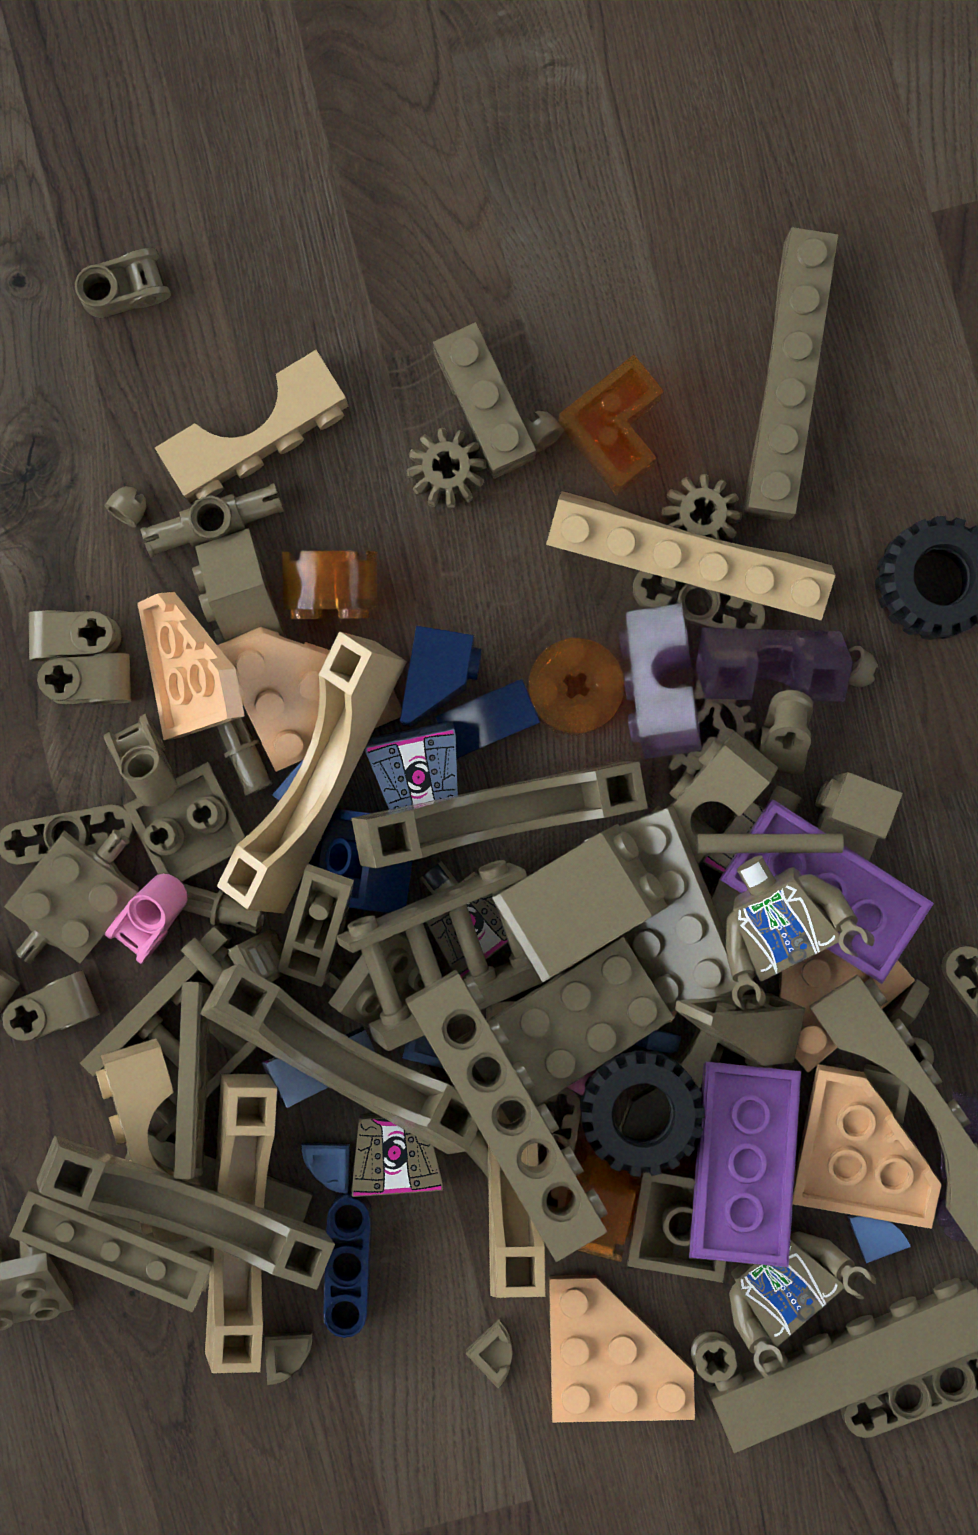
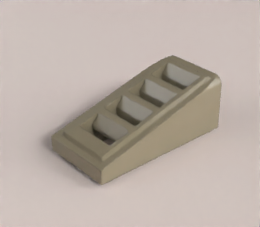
M275 930L265 931L229 949L230 952L228 954L234 965L238 963L270 982L285 975L277 970L284 946Z

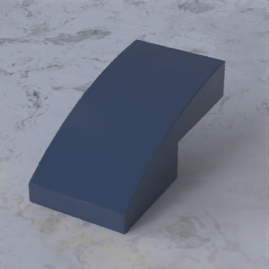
M522 679L436 716L438 724L453 721L456 735V759L540 724Z

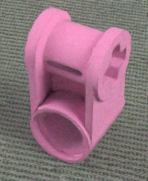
M164 873L156 875L129 901L127 906L111 923L105 932V936L109 939L117 938L137 955L136 961L143 964L165 939L169 932L167 930L185 907L188 899L184 885L172 875Z

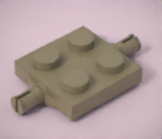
M114 829L98 850L81 844L67 832L63 831L7 901L4 907L25 922L30 931H32L16 950V954L22 958L29 948L34 945L25 957V962L33 963L36 956L48 943L60 948L78 963H81L102 938L115 918L138 893L140 888L122 875L113 862L124 847L130 843L129 839L123 835L114 848H111L120 837V831Z

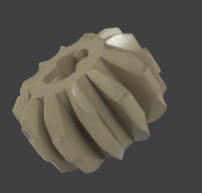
M439 428V443L436 444L433 443L429 436L424 434L420 437V442L427 452L425 453L417 449H411L409 452V458L420 465L408 468L406 470L407 477L422 479L413 487V492L416 496L422 495L431 489L428 497L429 506L435 507L438 504L440 495H445L447 508L454 509V494L459 493L462 499L469 503L473 500V496L466 485L468 484L475 488H482L484 485V479L472 472L486 469V460L481 458L471 459L478 453L480 446L475 441L462 448L465 432L461 430L457 431L453 442L447 441L446 429ZM450 459L452 466L460 467L459 471L453 470L452 478L443 479L441 471H433L435 466L441 467L440 460Z
M701 474L698 480V489L695 488L688 477H685L680 482L684 494L677 490H669L666 497L675 506L663 507L661 516L666 519H676V521L668 526L721 540L719 535L728 540H733L736 536V531L727 523L740 522L742 513L727 510V508L733 506L739 498L735 493L725 498L720 495L727 484L724 480H719L712 490L708 488V475ZM695 505H702L701 510H704L705 506L711 510L712 514L707 520L708 525H701V519H699L698 523L691 519L690 516L696 509Z

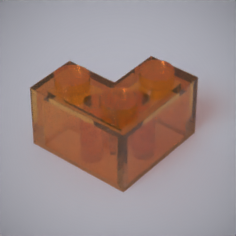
M632 355L559 414L558 420L567 436L616 496L650 470L656 461V456L631 425L660 402L664 391L635 355Z

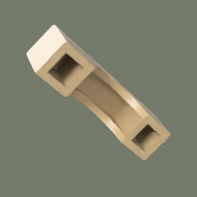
M314 350L276 374L278 396L275 408L268 420L252 433L233 438L220 437L205 431L194 423L155 447V450L189 503L204 496H217L224 490L222 483L237 474L240 479L253 474L264 465L261 459L276 450L280 454L287 453L304 441L302 435L317 425L320 430L326 429L343 418L342 410L349 407L346 397L317 350Z
M152 1039L101 1055L104 1069L95 1071L103 1099L113 1097L117 1115L109 1117L116 1145L126 1142L131 1159L128 1161L174 1177V1170L160 1163L152 1155L148 1146V1128L151 1118L158 1106L174 1093L160 1044L157 1039ZM197 1178L182 1179L201 1186ZM139 1222L143 1234L152 1233L153 1238L168 1244L186 1238L177 1233Z

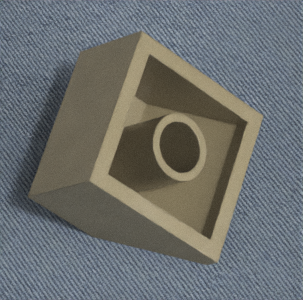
M661 1170L662 1174L651 1176L650 1173H642L627 1266L723 1283L726 1261L689 1258L695 1172Z

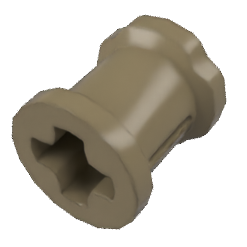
M708 1330L700 1333L694 1339L691 1345V1357L696 1366L697 1373L704 1380L716 1383L718 1381H727L734 1375L737 1368L735 1351L730 1340L724 1334ZM720 1348L724 1359L720 1363L712 1360L708 1364L704 1353L707 1350L716 1353Z

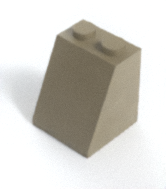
M618 824L602 831L492 898L542 982H545L668 907L663 899L664 890L659 880L653 874L646 871L638 858L639 850L637 844L627 832L621 830Z

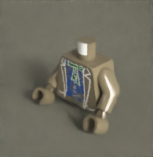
M762 856L754 857L737 868V872L748 890L734 898V911L726 919L725 948L732 979L738 982L733 988L732 999L743 1011H745V1005L742 1002V997L747 990L754 989L756 991V998L761 1006L766 1000V994L763 989L753 981L756 974L760 982L837 943H839L845 953L858 957L857 952L852 947V940L858 934H861L862 939L867 945L871 947L874 945L875 939L873 934L866 929L856 926L858 918L839 888L812 874L801 875L795 867L773 876Z
M798 1231L790 1236L789 1267L740 1263L731 1272L736 1281L729 1292L733 1323L749 1351L755 1353L754 1363L763 1377L769 1378L763 1368L766 1358L775 1356L785 1369L786 1367L785 1358L777 1348L783 1341L844 1288L854 1297L864 1299V1296L855 1290L856 1279L860 1276H865L876 1285V1278L866 1269L856 1267L854 1261L830 1240Z

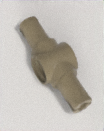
M275 483L268 487L235 497L234 494L221 498L215 496L201 497L194 502L191 508L180 511V517L147 528L144 527L140 530L143 539L147 542L145 546L149 556L153 557L155 554L188 543L193 547L231 535L234 532L245 529V524L278 512L282 513L284 509ZM211 509L223 511L224 522L219 529L210 532L202 529L201 519L205 512Z

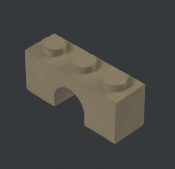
M472 323L434 341V355L453 395H456L473 432V438L480 446L479 451L483 459L486 460V466L492 478L495 479L534 461L536 449L477 323Z
M735 731L724 743L716 738L698 759L704 764L701 770L694 777L686 772L669 792L675 799L668 807L674 805L697 864L707 854L697 853V834H719L702 818L700 804L709 801L720 802L741 816L769 785L778 769L775 764ZM658 805L650 814L660 811L663 808H661Z

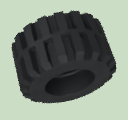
M935 516L929 521L923 519L901 532L885 548V554L879 559L876 568L880 572L879 577L875 579V590L880 589L882 597L878 599L881 609L887 607L891 613L887 618L893 624L899 622L903 625V632L909 635L920 634L921 639L932 640L937 637L945 639L969 630L978 624V527L976 525L968 528L964 526L966 520L957 517L952 521L946 520V516ZM928 552L941 553L952 559L958 566L962 576V589L958 599L952 604L946 606L937 605L929 602L919 593L914 582V568L917 560L922 555Z
M632 1049V1052L619 1053L596 1068L597 1071L592 1077H588L585 1083L584 1094L581 1095L580 1100L582 1127L594 1152L601 1160L607 1161L611 1168L619 1172L621 1169L628 1171L632 1176L641 1177V1173H650L651 1176L662 1174L661 1170L670 1166L672 1170L679 1166V1160L685 1154L689 1157L694 1151L693 1144L696 1138H701L703 1131L701 1121L702 1118H705L704 1106L700 1098L702 1095L692 1077L673 1058L671 1059L655 1050L650 1052L643 1049ZM641 1083L651 1084L659 1088L666 1095L670 1105L669 1119L664 1128L650 1138H629L620 1132L615 1125L613 1119L614 1102L622 1091L632 1085Z

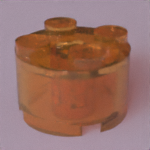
M300 551V561H294V552H282L283 609H291V619L323 618V609H338V618H370L369 609L378 608L377 551H366V560H359V552Z
M566 638L546 648L536 659L528 682L530 701L539 720L549 729L563 735H584L600 729L616 713L624 693V675L616 658L601 644L584 638ZM577 676H580L585 680L583 688L588 694L585 697L577 694L571 699L566 695L568 686L563 681L566 678L575 680Z
M587 1154L585 1161L578 1160L584 1172L577 1175L576 1178L585 1193L594 1188L606 1208L608 1215L600 1220L605 1226L607 1233L576 1251L622 1263L625 1250L616 1247L617 1244L624 1246L626 1238H629L640 1185L632 1184V1178L640 1179L641 1177L632 1176L628 1171L622 1169L619 1172L611 1168L604 1159L601 1160L597 1156Z

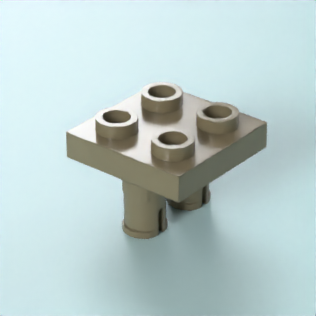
M209 762L177 777L175 793L164 804L146 806L136 798L123 805L158 875L163 873L169 874L183 882L230 858L236 845L247 836Z
M398 933L379 941L401 1004L407 1005L405 999L425 988L408 938ZM362 954L354 967H351L346 960H339L334 963L332 968L342 975L343 978H338L328 971L325 982L329 987L336 990L328 1003L341 1014L369 1028V1023L380 1019V1013L383 1009ZM435 956L438 967L440 968V966L443 964V961L440 960L437 956Z
M0 1241V1331L10 1328L14 1323L31 1319L39 1321L50 1320L57 1317L59 1313L74 1310L73 1293L50 1259L49 1253L21 1241H18L20 1245V1258L2 1262L3 1244Z

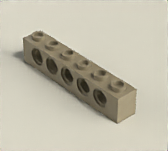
M454 970L406 998L409 1009L555 1262L560 1261L607 1233L605 1226L600 1220L608 1215L606 1208L594 1188L585 1193L576 1176L584 1172L570 1146L562 1150L558 1147L552 1136V1133L559 1129L557 1123L545 1103L536 1108L527 1091L535 1087L521 1061L513 1065L509 1062L502 1048L509 1045L510 1042L496 1018L486 1022L478 1008V1005L486 1000L472 976L470 975L462 980L457 970ZM458 1014H466L474 1020L472 1033L464 1039H454L447 1033L448 1022ZM490 1057L495 1059L499 1065L496 1076L486 1082L476 1080L472 1076L474 1063L480 1058ZM508 1100L518 1101L523 1106L522 1116L512 1124H504L497 1119L499 1106ZM533 1143L545 1145L547 1147V1156L541 1164L528 1166L522 1162V1152L528 1145ZM557 1186L568 1187L572 1192L569 1203L562 1208H552L546 1204L548 1193Z

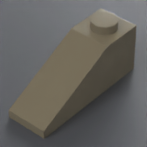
M307 864L278 965V972L322 987L339 947L336 936L344 931L354 880Z
M765 993L766 1000L762 1006L758 1003L756 994L743 995L742 1002L745 1005V1011L735 1004L732 996L677 1000L675 1010L726 1049L745 1057L747 1065L773 1068L775 1064L794 1062L806 1008L771 993Z

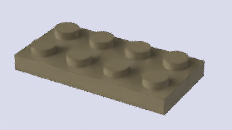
M674 805L621 825V830L627 832L637 844L639 850L638 858L646 871L653 874L662 885L664 890L663 899L668 905L659 913L624 933L623 936L669 1011H676L677 1000L713 998L733 991L734 986L738 982L732 979L726 956V933Z
M619 936L494 1015L486 1022L494 1018L497 1019L510 1042L509 1045L502 1049L511 1065L518 1061H521L535 1085L527 1093L535 1107H537L674 1019L624 936ZM473 1029L458 1039L467 1038ZM483 1057L474 1063L485 1082L492 1080L498 1072V1062L493 1058ZM508 1100L500 1105L510 1123L522 1116L523 1106L520 1102Z

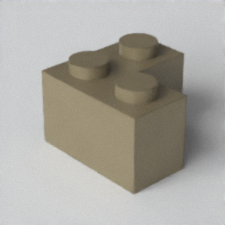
M249 528L195 546L199 565L192 567V571L201 593L199 600L208 623L216 620L219 629L213 631L217 645L258 627L278 632L280 636L287 638L284 625L269 589L263 563Z
M849 772L834 775L830 782L825 780L819 790L815 806L821 808L815 827L826 834H843L844 846L869 861L877 839L886 838L903 793Z

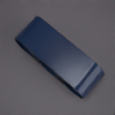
M349 1191L348 1194L342 1193L337 1196L331 1204L327 1216L326 1233L335 1243V1246L325 1268L324 1323L331 1333L342 1338L353 1337L364 1327L369 1309L372 1208L365 1196L352 1197V1191ZM350 1204L359 1208L363 1221L354 1227L344 1226L340 1223L337 1217V1210L343 1205ZM342 1253H352L360 1260L361 1268L354 1274H344L336 1266V1257ZM341 1301L352 1302L358 1308L359 1316L350 1322L341 1321L335 1315L333 1307Z

